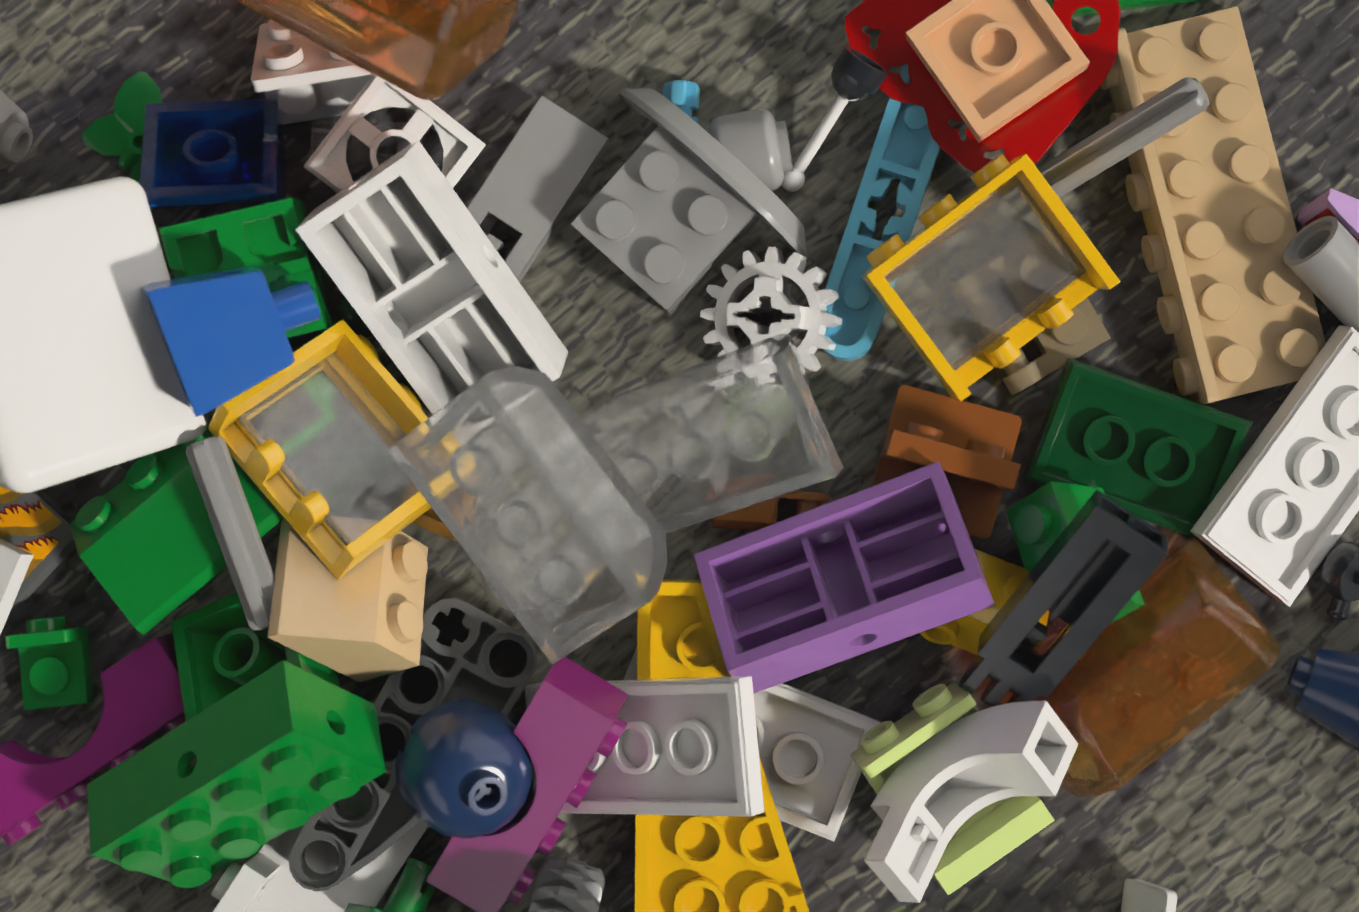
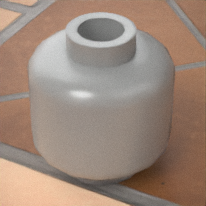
M759 108L720 115L711 122L709 134L742 162L771 191L778 189L782 185L784 172L793 171L785 120L775 122L774 116L769 110Z

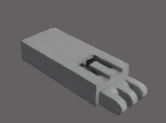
M543 95L467 208L497 251H500L504 244L489 232L498 219L508 227H512L521 233L519 239L504 260L519 283L610 146L609 139Z

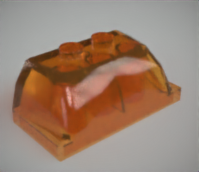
M1189 538L1164 558L1142 584L1139 590L1145 605L1108 625L1047 699L1039 695L1034 700L1047 701L1078 743L1063 778L1064 784L1076 797H1095L1118 789L1126 784L1276 663L1281 650L1276 637L1197 538ZM1008 691L1000 703L1006 704L1013 693Z

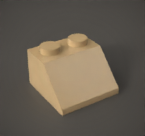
M330 517L351 542L379 522ZM284 518L281 521L268 638L357 682L419 666L421 636L423 632L425 583L428 569V547L400 531L337 580Z

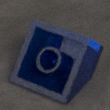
M278 99L147 103L140 185L146 193L149 207L275 202L286 199V149Z

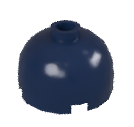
M463 699L440 704L418 718L410 729L413 736L406 743L403 754L399 750L395 761L397 788L416 818L443 836L462 839L494 833L512 821L525 804L533 779V766L528 751L513 733L516 725L508 716L499 710L497 711L495 708L483 706L479 701Z

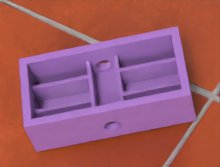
M939 461L694 554L727 672L732 677L752 676L753 694L995 605L956 498Z

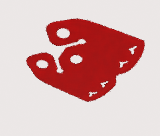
M864 0L845 16V31L850 47L865 54L889 73L879 89L893 100L923 107L927 115L928 129L932 139L952 159L969 171L976 173L993 160L985 158L984 153L994 152L1000 148L1004 149V156L1008 162L1025 154L1029 156L1034 165L1039 161L1101 86L1114 65L1118 51L1121 9L1118 0H1054L1052 3L1053 11L1090 61L1088 68L981 142L977 141L968 127L965 133L966 140L962 141L959 136V130L948 124L950 119L956 122L964 121L906 40V32L952 0ZM1081 7H1091L1100 16V25L1092 34H1079L1072 27V15ZM863 26L873 30H881L876 49L871 48V37L863 31ZM908 64V75L911 82L909 84L905 83L901 74L891 72L889 67Z

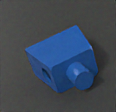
M255 266L154 282L142 286L188 405L196 417L210 412L294 363L295 358L285 331L321 319L316 298L307 280L270 293L262 270Z

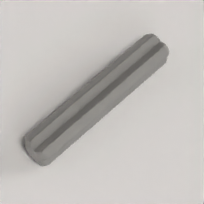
M1183 78L1037 169L1060 198L1206 110L1209 105L1208 96L1196 78Z
M213 436L192 443L186 448V455L249 627L253 630L269 628L275 576L226 441L222 436Z

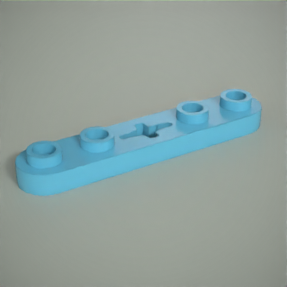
M905 64L899 73L903 81L909 84L911 79L908 75V64ZM889 98L825 288L832 289L839 295V299L826 307L827 313L842 318V325L827 327L824 335L830 338L836 344L834 351L822 349L826 355L835 360L849 362L860 359L871 351L875 344L887 310L860 276L872 267L866 256L895 234H898L903 242L912 236L941 149L932 139L924 108L916 104L901 103ZM898 179L900 183L897 189L896 207L904 210L905 213L902 218L891 216L884 227L880 241L872 239L876 229V211L868 206L871 201L882 202L889 191L892 180ZM898 277L889 283L893 289Z

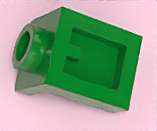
M65 616L25 620L26 633L5 636L6 649L18 648L24 710L94 702L87 626L66 628Z

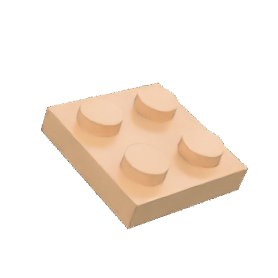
M952 0L906 32V40L978 142H981L1088 68L1090 63L1046 0Z

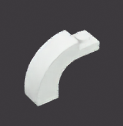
M1023 701L997 705L952 723L912 752L897 767L878 792L871 807L882 819L883 823L864 861L899 902L920 903L947 844L960 826L976 812L999 800L1019 796H1056L1077 749V741L1047 701Z

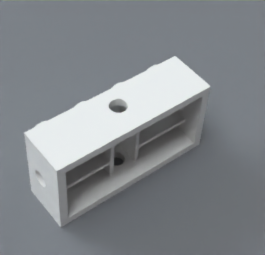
M416 140L313 209L295 229L444 431L454 438L455 441L463 438L561 376L568 350L419 140Z

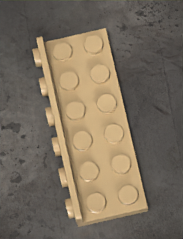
M1238 6L1126 33L1125 28H1120L1116 61L1101 84L1103 90H1111L1116 113H1112L1110 116V123L1186 77L1196 78L1203 86L1209 99V105L1206 110L1129 155L1128 160L1132 174L1126 176V191L1129 203L1135 212L1142 210L1148 233L1141 240L1143 258L1151 273L1158 272L1164 295L1157 300L1159 320L1166 334H1174L1180 357L1173 361L1175 382L1183 396L1189 395L1190 400L1202 405L1299 381L1326 344L1313 292L1283 261L1284 251L1292 238L1297 234Z

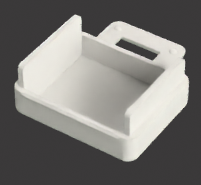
M114 177L0 204V486L5 489L19 493L35 492L197 439L208 427L209 412L196 417L188 405L142 287L150 283L171 279L146 193L142 186L131 178Z

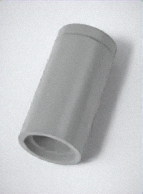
M1322 217L1305 226L1292 238L1284 251L1283 261L1344 326L1353 327L1359 333V242L1335 217Z

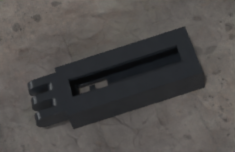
M1096 490L982 631L979 637V656L962 676L959 687L972 694L986 677L990 678L991 681L983 691L980 699L989 707L996 706L1008 691L1013 693L1007 703L1034 701L1039 695L1047 699L1168 555L1167 535ZM1048 610L1049 618L1055 620L1059 617L1068 624L1041 655L1034 651L1033 648L1039 640L1043 642L1048 636V627L1039 622Z

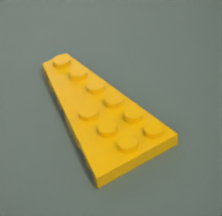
M638 579L637 680L732 677L727 672L701 580ZM760 756L763 813L754 816L636 815L635 912H810Z

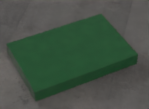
M1067 358L1023 476L1025 479L1041 485L1054 481L1103 488L1107 497L1142 520L1199 539L1190 531L1233 473L1253 422Z

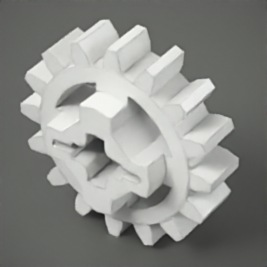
M768 247L765 261L762 262L756 253L747 250L743 252V269L738 270L728 264H724L721 267L724 277L728 280L724 287L708 285L706 291L717 299L715 308L701 310L700 317L714 321L716 329L707 333L703 339L706 344L723 346L724 349L715 360L719 366L728 367L738 362L735 373L736 379L748 382L758 371L760 386L774 387L777 373L780 372L781 377L786 383L796 384L799 382L798 366L802 365L816 372L821 368L817 357L814 355L818 348L834 351L836 344L824 335L827 327L842 325V318L827 313L826 306L839 299V295L832 289L820 290L818 288L827 275L823 269L814 267L803 273L807 257L794 252L784 264L782 250L776 247ZM788 278L793 280L803 290L809 307L798 305L791 297V284H788ZM754 282V290L740 303H736L743 290ZM772 308L795 317L793 320L781 319V322L771 323L770 327L762 325L758 321L748 319V316H761V313L771 312ZM734 328L742 329L751 340L750 351L754 352V356L741 346L735 335ZM801 332H807L801 344L787 355L788 344Z

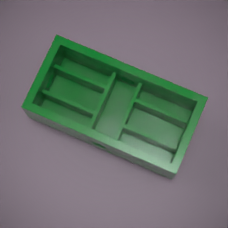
M282 660L87 784L91 855L121 865L126 870L139 871L169 881L179 888L191 889L207 883L214 874L239 859L254 855L261 846L290 829L304 825L310 817L338 800L353 796L359 791L360 787L386 772L375 704ZM194 757L197 759L195 766L189 764Z

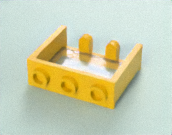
M1000 154L970 177L977 186L958 202L953 199L951 194L940 199L918 217L925 227L905 242H903L898 234L886 240L866 256L872 267L860 275L942 383L950 397L958 401H963L972 393L968 387L994 367L1002 369L1021 355L1019 349L1045 329H1055L1074 315L1071 309L1098 289L1110 290L1121 282L1027 154L1014 158L1010 162H1008L1003 154Z
M343 319L294 351L295 362L218 406L208 427V430L214 436H222L225 439L233 459L337 580L441 499L450 495L472 468L465 461L463 451L455 439L449 434L439 431L422 411L420 401L415 393L408 386L398 383L381 364L378 353L371 342L364 336L355 334Z

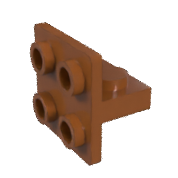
M902 385L896 393L871 487L939 461L952 488L969 535L985 539L989 538L992 534L1002 493L1006 490H1014L1021 464L1011 462L1022 420L1017 415L966 401H958L948 396L912 386Z

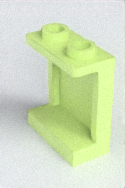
M955 682L947 687L945 684L933 686L915 699L912 704L914 710L894 724L892 721L882 722L866 732L859 741L861 747L852 752L850 756L875 793L878 794L887 779L912 752L947 726L976 713L975 706L977 703L968 691L960 688ZM1037 796L1011 797L994 802L972 815L955 832L947 844L932 877L946 894L950 895L1055 820L1042 800Z

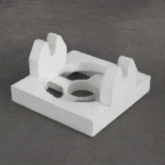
M384 65V70L381 73L373 74L303 167L337 194L354 183L346 163L347 141L351 134L370 148L369 160L374 169L379 166L376 158L377 148L385 138L392 136L401 137L407 140L409 144H412L416 140L420 141L426 131L431 128L438 133L443 148L441 172L451 187L454 188L486 144ZM385 107L406 108L413 114L402 130L391 129L385 132H381L364 119L368 113Z

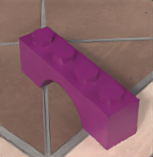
M172 634L154 637L101 673L104 692L101 720L90 740L75 754L66 757H51L35 753L15 740L0 744V839L3 838L8 847L22 840L43 825L37 814L57 802L62 811L87 796V784L92 782L91 778L109 766L114 768L146 747L144 743L164 730L167 734L186 722Z
M560 654L513 732L528 751L534 764L537 780L536 793L526 799L525 804L512 821L494 833L469 839L452 837L429 875L427 882L477 912H499L507 899L518 905L537 873L536 869L528 865L534 853L537 851L547 857L567 822L557 817L565 802L577 808L595 779L597 773L587 768L594 754L598 752L608 758L628 723L617 716L628 694Z

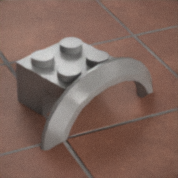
M622 88L619 91L618 96L640 116L643 115L655 123L657 127L575 218L571 225L671 315L713 269L711 264L756 214L793 253L796 252L807 257L805 228L803 224L756 175L679 107L652 88Z

